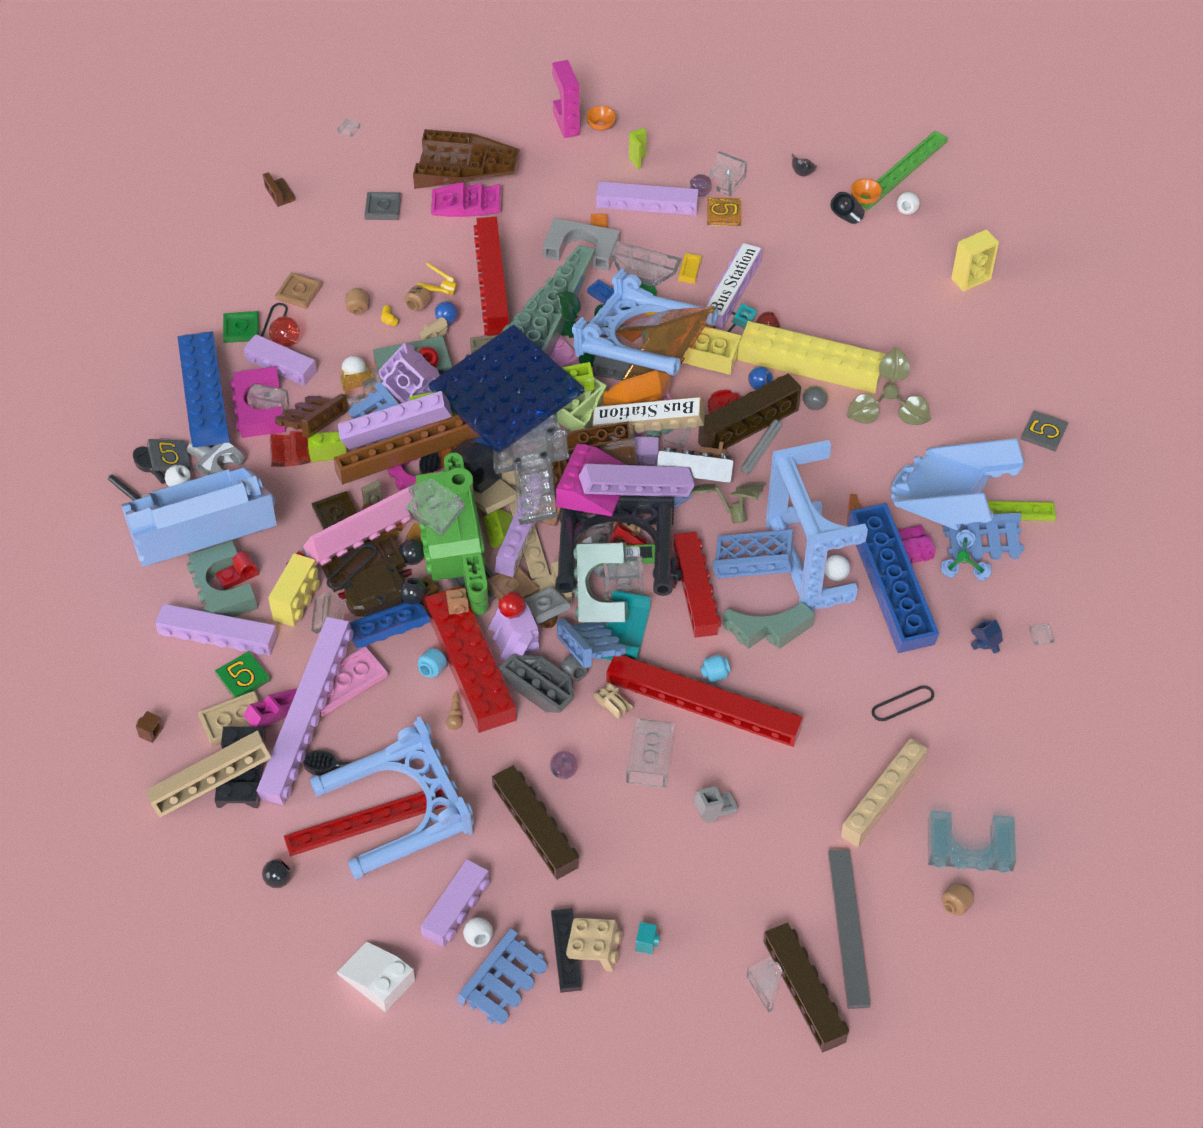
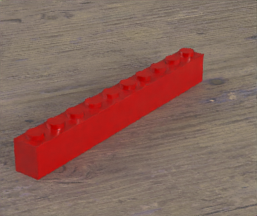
M614 655L606 671V683L794 747L802 729L803 717L796 713H789L780 710L778 707L768 706L758 700L742 697L740 694L704 684L702 681L669 672L664 668H658L644 661L631 659L626 655Z

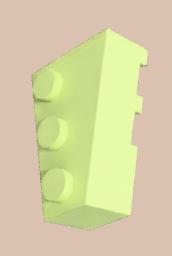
M594 378L595 390L572 394L557 407V422L571 432L591 428L594 407L603 406V392L607 390V385Z

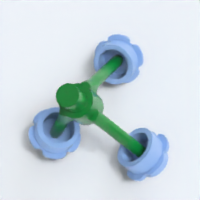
M962 530L956 536L962 551L958 553L956 560H944L941 563V572L947 577L952 578L958 573L959 563H969L974 567L973 572L975 577H978V580L982 581L989 578L991 575V565L984 562L976 564L970 559L969 553L966 551L968 547L974 544V533H971L969 530Z

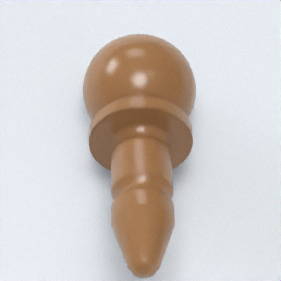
M457 691L453 694L451 711H448L449 716L446 719V725L451 730H457L462 725L460 717L462 712L459 711L460 698Z

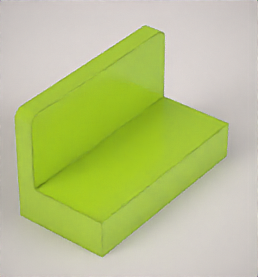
M644 127L629 133V159L637 169L641 168V158L646 157L647 131Z
M501 509L483 517L490 546L495 549L502 545L513 520L510 513Z

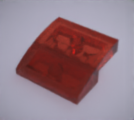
M290 431L289 435H270L271 467H289L310 463L308 438L303 437L302 432Z

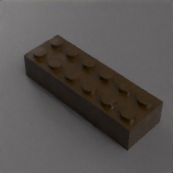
M787 373L768 384H764L759 389L733 400L730 404L705 415L704 426H699L698 444L701 447L719 449V443L723 442V449H727L769 427L773 420L780 421L799 411L801 386Z

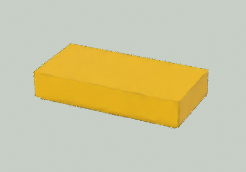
M685 253L678 281L695 284L702 260L701 255Z

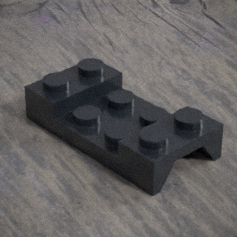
M223 726L221 747L224 749L257 730L265 742L264 727ZM263 763L216 787L214 800L216 807L222 808L227 803H244L252 808H258L259 795L256 790L262 777Z

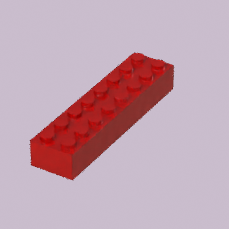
M497 216L476 218L477 225H473L474 236L477 235L474 238L475 248H478L475 250L476 260H480V262H477V271L481 272V274H478L479 285H482L479 287L480 297H484V299H481V309L485 310V312H482L483 322L487 324L483 325L484 335L494 336L502 334L505 326L509 325Z
M458 586L449 590L462 589V587ZM446 591L425 597V611L429 615L431 625L478 733L516 721V707L469 602V612L449 614Z

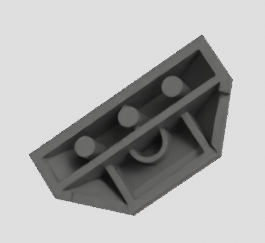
M512 654L499 667L515 691L545 712L561 713L574 699L571 677L542 656H518V654Z

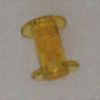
M367 365L365 366V371L361 373L345 375L343 370L340 371L341 385L346 395H348V389L368 385L370 390L373 389L372 374Z

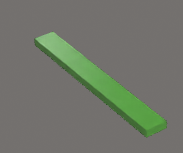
M937 131L931 133L876 181L882 189L880 198L874 203L860 205L870 210L945 145L948 137ZM866 195L861 196L863 199H869Z

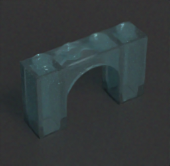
M930 811L928 818V865L938 868L946 866L956 867L957 869L972 868L980 871L998 870L999 872H1013L1016 863L1015 817L993 815L990 825L991 844L985 849L972 851L961 847L952 836L951 812Z

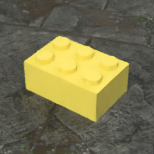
M987 229L958 242L951 279L963 292L992 278L999 241Z
M690 323L680 347V361L683 364L731 375L738 357L741 335Z
M298 554L292 555L269 596L274 621L295 627L297 621L302 619L306 605L310 604L312 594L318 590L320 585L318 569L314 559Z

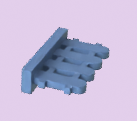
M378 382L374 385L377 392L374 394L370 392L368 394L369 397L358 404L356 402L353 403L349 414L351 418L355 419L365 416V413L376 406L378 409L371 413L399 404L384 385Z
M1020 513L993 514V519L987 523L972 522L967 525L962 523L958 530L942 525L945 538L949 537L951 548L947 550L948 555H952L953 560L958 558L957 555L962 551V547L958 544L956 536L962 530H969L971 533H974L975 540L974 544L968 547L966 551L971 554V558L974 561H980L983 553H989L991 559L999 560L1002 552H1008L1011 559H1018L1021 551H1024V545H1020L1018 534H1021V528H1018L1021 521ZM999 535L1006 536L1007 546H1001ZM981 536H987L988 547H982Z
M565 618L557 619V638L584 668L592 667L593 658L602 659V657L621 656V654L626 653V646L619 644V638L612 636L610 629H605L604 622L569 624Z
M513 929L507 932L457 997V1002L463 1007L468 1001L471 1003L470 1009L474 1011L477 1008L489 1017L487 1021L491 1024L494 1021L497 1024H504L508 1018V1013L504 1010L505 1006L508 1004L513 1008L518 1007L521 997L516 992L519 988L524 991L531 990L534 980L530 977V974L532 972L543 974L547 968L545 961L542 960L544 956L540 953L536 956L524 947L526 943L523 940L517 942L518 933ZM506 952L510 954L507 959L503 957ZM516 958L528 968L523 972L511 962ZM493 969H496L497 972L494 975H492L490 972ZM501 975L515 983L512 989L499 980ZM480 985L484 987L481 992L477 990ZM490 991L502 1001L497 1005L485 995Z

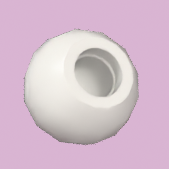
M905 192L898 197L897 208L900 213L912 215L918 211L920 200L916 194Z
M349 356L343 361L341 367L343 375L350 380L362 378L367 368L365 361L358 356Z
M173 465L165 473V481L169 487L191 480L190 471L182 465Z
M832 555L826 560L825 575L829 579L842 581L848 577L850 563L845 557Z
M473 918L465 924L463 929L464 939L472 947H483L491 941L493 927L485 918Z

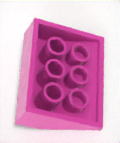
M577 444L556 488V507L612 516L621 495L584 494L579 475L585 464H626L594 446Z

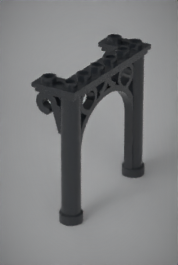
M621 495L612 516L596 514L588 518L582 515L583 511L560 508L561 528L558 576L555 579V589L557 591L569 593L574 590V548H576L579 536L594 525L619 521L636 525L652 537L655 544L653 591L659 596H667L672 593L671 546L674 497ZM641 513L650 514L651 517L643 520L639 518L637 515ZM577 522H581V524L576 528Z

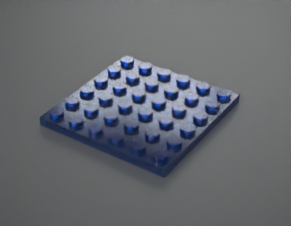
M514 324L428 384L429 389L433 393L442 391L449 400L451 410L498 454L585 392L584 387Z

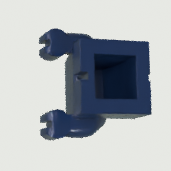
M984 619L971 629L972 634L977 638V640L971 643L973 650L979 648L991 649L994 654L1000 651L998 644L1003 641L997 620Z

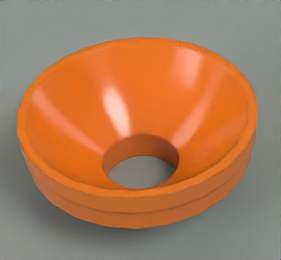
M595 106L588 110L586 119L589 126L597 131L607 130L614 125L616 114L610 107ZM603 122V123H605V124H604V125H598L597 123Z
M867 178L858 179L851 186V195L863 205L876 202L880 198L882 191L878 182ZM866 195L869 199H863L861 196Z

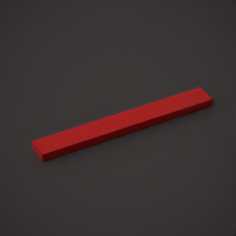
M441 788L436 792L435 798H446ZM424 791L284 835L289 855L291 857L424 814L427 809V799ZM438 805V806H436V807L434 808V810L439 809V808H443V807H446V806H444V805Z

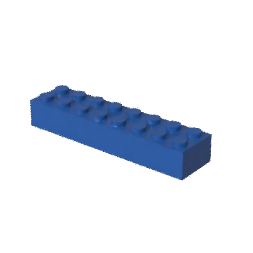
M213 331L177 336L192 446L196 448L229 443Z
M887 503L851 510L847 521L848 526L866 524L868 529L866 542L858 544L856 547L897 652L902 653L935 645L939 636L938 629Z

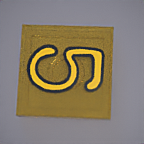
M707 197V225L741 226V198Z

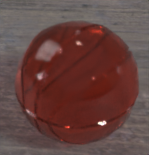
M287 316L278 317L269 327V336L273 342L284 347H290L298 341L300 328L294 319Z

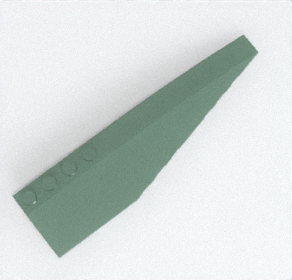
M581 245L575 248L567 257L563 266L558 267L552 278L549 277L545 286L540 288L523 306L524 309L514 316L511 324L505 326L500 336H496L471 385L544 370L565 325V319L561 314L556 293L568 291L578 296L595 249ZM527 403L511 406L514 410L515 420H519L523 407Z

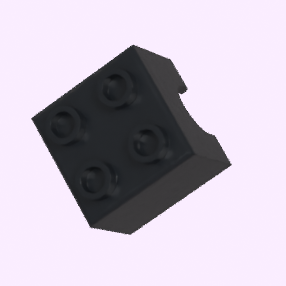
M465 440L449 452L458 453L462 456L464 468L472 474L474 491L483 493L501 479L499 466L495 462L494 451L491 447Z

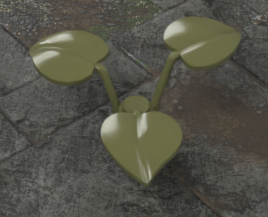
M894 347L884 356L879 364V372L882 377L887 380L892 379L891 382L884 385V393L875 402L871 394H861L852 401L847 411L848 418L859 423L869 424L874 422L879 416L877 404L884 397L887 399L897 398L903 405L898 411L899 417L903 422L910 425H922L931 419L928 403L923 397L913 395L908 397L905 403L898 395V387L895 381L896 379L902 381L908 377L910 365L905 354L897 347Z
M766 482L737 486L736 491L732 492L731 496H739V502L732 503V507H729L716 484L694 486L690 494L716 491L724 503L727 513H731L732 523H742L747 521L745 497L758 500L763 492V487L767 484Z

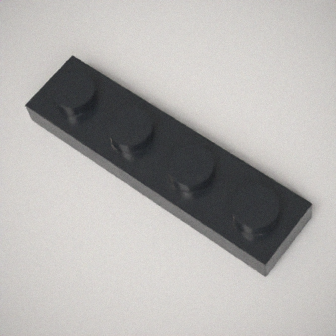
M572 908L551 910L560 993L582 991L579 960L569 959L566 955L574 920Z

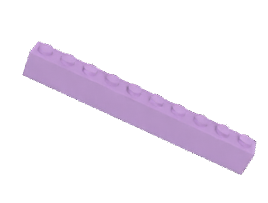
M326 617L271 753L272 758L269 759L256 790L263 801L284 805L286 799L291 795V786L298 777L300 763L305 760L306 748L312 742V733L319 724V715L326 706L328 692L332 691L334 677L338 675L340 662L346 656L347 644L353 638V630L349 621Z

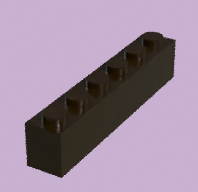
M514 765L493 775L492 785L494 790L556 880L578 869V859L580 858L575 848L569 846L567 836L564 832L560 833L555 819L552 816H548L544 803L537 800L532 786H528L525 783L523 773L517 771Z
M787 922L765 931L763 942L823 1053L846 1043L849 1028L845 1021H841L835 1002L830 1001L826 985L824 983L821 984L818 979V971L814 965L810 964L807 950L805 947L800 946L796 930L794 928L791 929Z

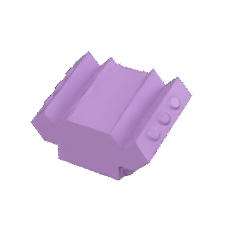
M405 342L378 371L380 378L383 380L382 384L402 403L410 401L409 396L441 391L448 384L447 378L440 375L438 369L428 363L421 353L416 352L412 345Z
M525 602V611L520 617L507 618L500 613L498 608L492 618L488 630L495 632L492 640L496 641L501 654L500 658L503 660H507L512 654L521 656L539 651L538 627L527 602Z

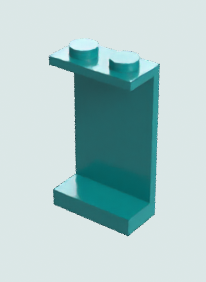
M613 591L612 601H628V621L607 622L605 629H610L612 636L619 638V644L626 646V653L621 655H626L638 661L651 609V597L623 591ZM614 656L602 657V659L612 661Z

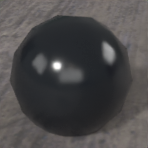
M409 539L400 545L399 551L405 564L417 565L424 559L423 544L418 540Z
M417 578L406 579L399 589L402 600L410 605L422 602L427 593L425 584Z
M281 859L270 860L263 867L262 878L266 885L271 888H282L291 880L292 871Z

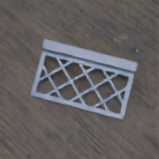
M793 529L718 536L716 558L713 560V569L717 579L792 572ZM788 536V539L783 543L778 541L781 537ZM768 538L769 541L764 545L760 543L762 539ZM744 540H750V541H751V542H750L749 544H747L745 547L740 544V543H742ZM723 542H732L727 548L722 546ZM774 543L778 545L773 551L768 549ZM757 545L759 549L752 553L749 549ZM735 547L740 548L741 550L735 555L730 552ZM782 550L787 552V554L777 555ZM764 551L768 553L767 556H759ZM744 553H747L749 555V557L739 558ZM725 555L731 557L730 559L721 560Z

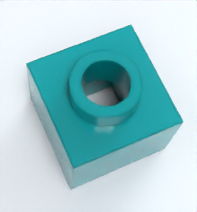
M741 303L733 317L732 323L745 329L747 322H752L757 311Z
M640 922L636 938V951L653 954L654 946L658 947L660 934H657V925Z

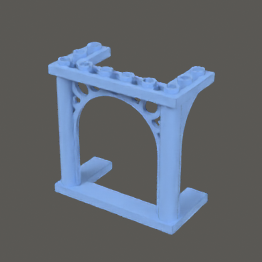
M829 440L773 451L765 522L767 529H772L773 531L788 530L786 525L801 522L807 539L804 568L793 544L791 559L793 568L792 572L789 573L799 595V603L803 602L812 611L856 600L858 588L855 583L830 589L823 587L827 552L831 549H840L844 546L858 545L866 542L868 531L866 524L847 527L828 521L822 517L823 506L821 501L812 503L810 501L796 465L830 458L831 444ZM789 496L794 505L793 507H788ZM788 536L781 537L778 541L783 543L788 539ZM785 550L781 551L782 554H787Z

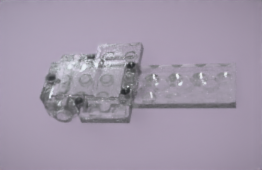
M545 410L534 413L525 412L520 416L511 417L509 422L502 424L500 427L501 443L493 445L495 473H507L514 470L520 525L558 517L552 462L569 458L566 430H560L556 415L546 413Z

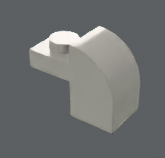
M716 786L697 790L694 797V804L704 822H716L718 817L735 814L738 810L731 793L720 794Z

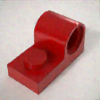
M619 521L610 533V543H617L614 539L622 537L624 539L622 542H626V545H629V543L631 545H650L649 541Z
M241 551L233 557V565L215 573L224 591L259 575L256 564L246 551Z

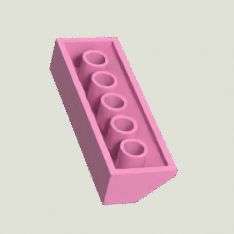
M410 486L312 535L303 546L309 558L314 559L316 565L321 564V566H324L332 561V557L337 555L339 558L348 553L347 550L351 547L357 549L365 544L363 541L367 539L372 541L381 536V532L386 530L388 533L397 527L396 524L400 522L405 524L411 521L416 508Z

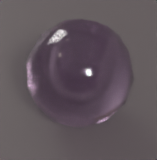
M698 174L690 180V188L699 189L698 197H705L712 190L711 179L705 174Z
M568 751L556 753L550 761L551 772L560 779L572 777L578 769L577 758Z

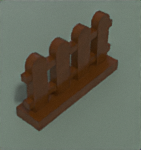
M339 394L333 399L321 398V396L305 397V403H296L295 409L285 410V416H276L275 424L280 427H293L296 430L302 429L303 437L310 438L348 412L347 395Z

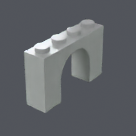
M554 218L543 244V258L560 261L563 251L568 244L574 241H587L596 247L592 258V268L609 271L620 243V231Z

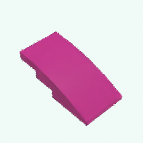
M464 182L432 189L431 214L446 217H470L501 212L502 188L500 184L483 187L482 183L466 187Z

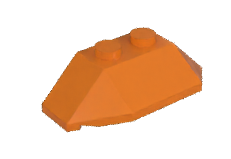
M655 370L622 380L609 391L603 392V406L662 401L671 387V375L664 371Z

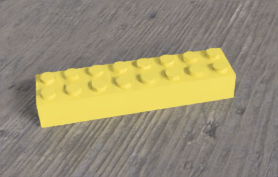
M748 321L738 346L737 360L876 393L881 378L879 364L886 354Z

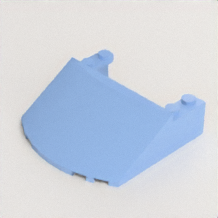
M1018 439L929 448L926 450L925 456L922 458L916 456L914 463L911 466L910 464L905 465L895 477L891 485V498L894 505L955 530H958L962 523L967 525L972 522L987 523L991 521L994 515L989 509L985 493L981 491L991 476L999 477L1004 473H1009V475L1013 476L1020 473L1025 462Z

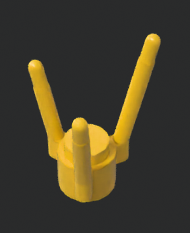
M427 262L426 265L447 280L442 281L441 287L419 282L417 285L423 286L427 290L453 296L457 286V282L453 281L454 277L448 276Z

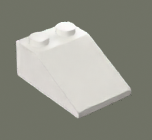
M366 942L337 971L340 977L385 1012L415 982L414 970L397 956L369 942Z

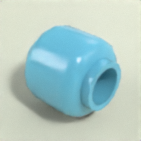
M428 649L418 659V669L423 676L435 678L446 668L447 659L443 652L438 649Z
M721 654L705 658L703 660L704 666L700 667L703 678L707 677L711 683L726 679L728 673L731 672L727 657L723 658Z

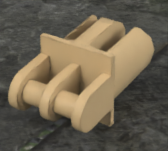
M438 318L429 326L424 324V330L420 332V340L445 336L448 333L445 318Z
M610 683L606 684V688H601L599 693L593 694L594 699L603 707V710L607 709L618 720L626 714V711L629 712L633 709V706L619 694V688H615Z

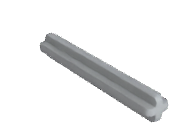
M772 421L742 465L741 471L743 473H751L781 429L782 423L780 421Z

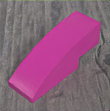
M297 689L270 694L266 697L265 701L249 704L243 716L252 727H265L286 718Z

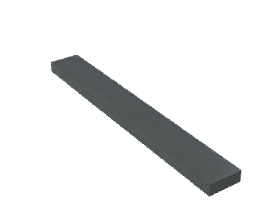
M850 849L829 850L828 858L847 1008H870Z

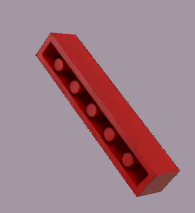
M696 531L674 534L673 547L676 559H678L679 569L682 570L681 582L694 638L717 635L718 627H721L720 615H716L717 602L716 599L713 600L712 598L714 595L713 585L708 582L710 580L709 569H705L706 556L701 553L703 549L702 540L698 539Z

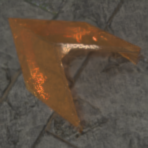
M716 307L666 310L620 325L616 333L630 342H634L642 336V330H646L647 338L640 350L680 358L682 364L685 359L683 355L688 347L692 348L707 324L705 321L710 313L713 314ZM630 364L622 380L652 372L655 369Z

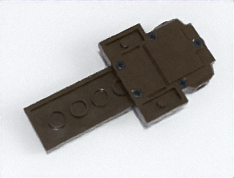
M347 491L311 503L312 509L323 530L357 513ZM391 534L373 541L370 539L363 541L365 544H372L376 547V555L342 588L332 589L333 592L344 589L347 608L355 616L365 617L404 602L400 597L399 589L405 579L397 569L406 567ZM351 547L345 555L339 558L336 555L331 558V562L321 566L326 578L328 579L359 548L354 549V547ZM372 547L363 548L329 581L330 585L340 586L374 553V549Z

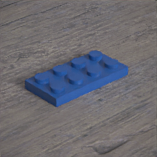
M402 603L349 622L353 630L351 641L356 649L366 647L376 641H383L390 636L403 634L407 630L424 626V624L430 623L429 615L420 603L416 605Z

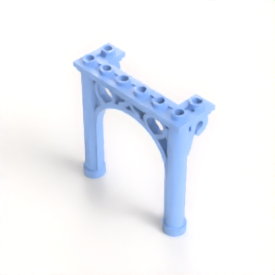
M620 269L612 279L614 294L607 300L597 315L591 319L589 324L581 317L573 325L572 333L574 334L576 356L579 357L584 355V353L664 371L668 375L676 376L680 370V358L668 357L624 346L615 336L617 329L629 318L647 312H660L714 325L718 318V308L711 306L707 308L654 296L652 293L640 288L641 280L636 275H627L624 269ZM624 307H631L628 310H621ZM607 335L608 337L602 338L600 336Z
M420 716L414 722L415 727L402 729L397 735L399 741L389 747L321 776L315 775L309 778L316 797H319L373 773L393 770L412 777L425 793L427 799L426 814L421 824L413 832L347 860L355 880L362 878L363 874L461 832L464 834L468 833L469 835L473 834L472 825H474V821L471 816L473 814L469 803H464L462 797L458 798L456 794L458 790L454 781L448 779L449 772L446 765H441L440 763L441 756L438 749H433L431 729L428 723H424ZM406 758L405 764L397 763V761ZM421 759L424 761L425 766L419 770L410 767L412 760ZM430 767L436 779H430L426 777V774L429 772ZM441 788L446 798H435V794ZM436 806H446L447 809L443 810L438 816L433 813ZM431 820L435 822L434 825L427 828Z

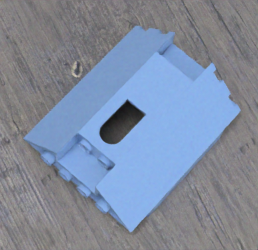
M246 467L233 471L230 469L150 492L142 495L140 499L121 504L142 567L277 526L273 507L275 505L273 494L267 488L265 489L260 478Z

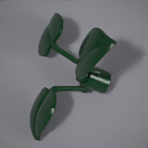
M568 291L556 293L561 314L565 319L561 335L574 338L572 327L576 323L574 320L578 318L577 313L581 310L579 298L574 293ZM600 304L596 307L594 316L597 315L605 304ZM588 353L580 355L579 364L590 362L592 368L596 355Z

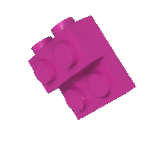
M922 525L898 530L911 564L934 559L936 549L930 536H926Z

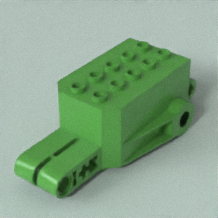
M449 453L444 458V469L441 472L416 475L417 489H414L415 506L418 513L424 557L426 558L427 574H431L432 581L463 576L468 602L473 614L482 615L488 610V588L485 575L486 563L485 557H483L485 549L474 499L473 477L464 468L462 456L458 453Z

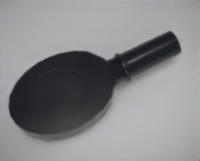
M137 447L133 451V460L136 467L143 472H151L161 484H165V476L162 472L153 471L148 447Z
M437 452L421 457L419 462L420 474L435 472L441 469V458Z
M326 751L310 752L306 754L303 761L305 770L318 776L352 763L342 760L338 761L333 754Z

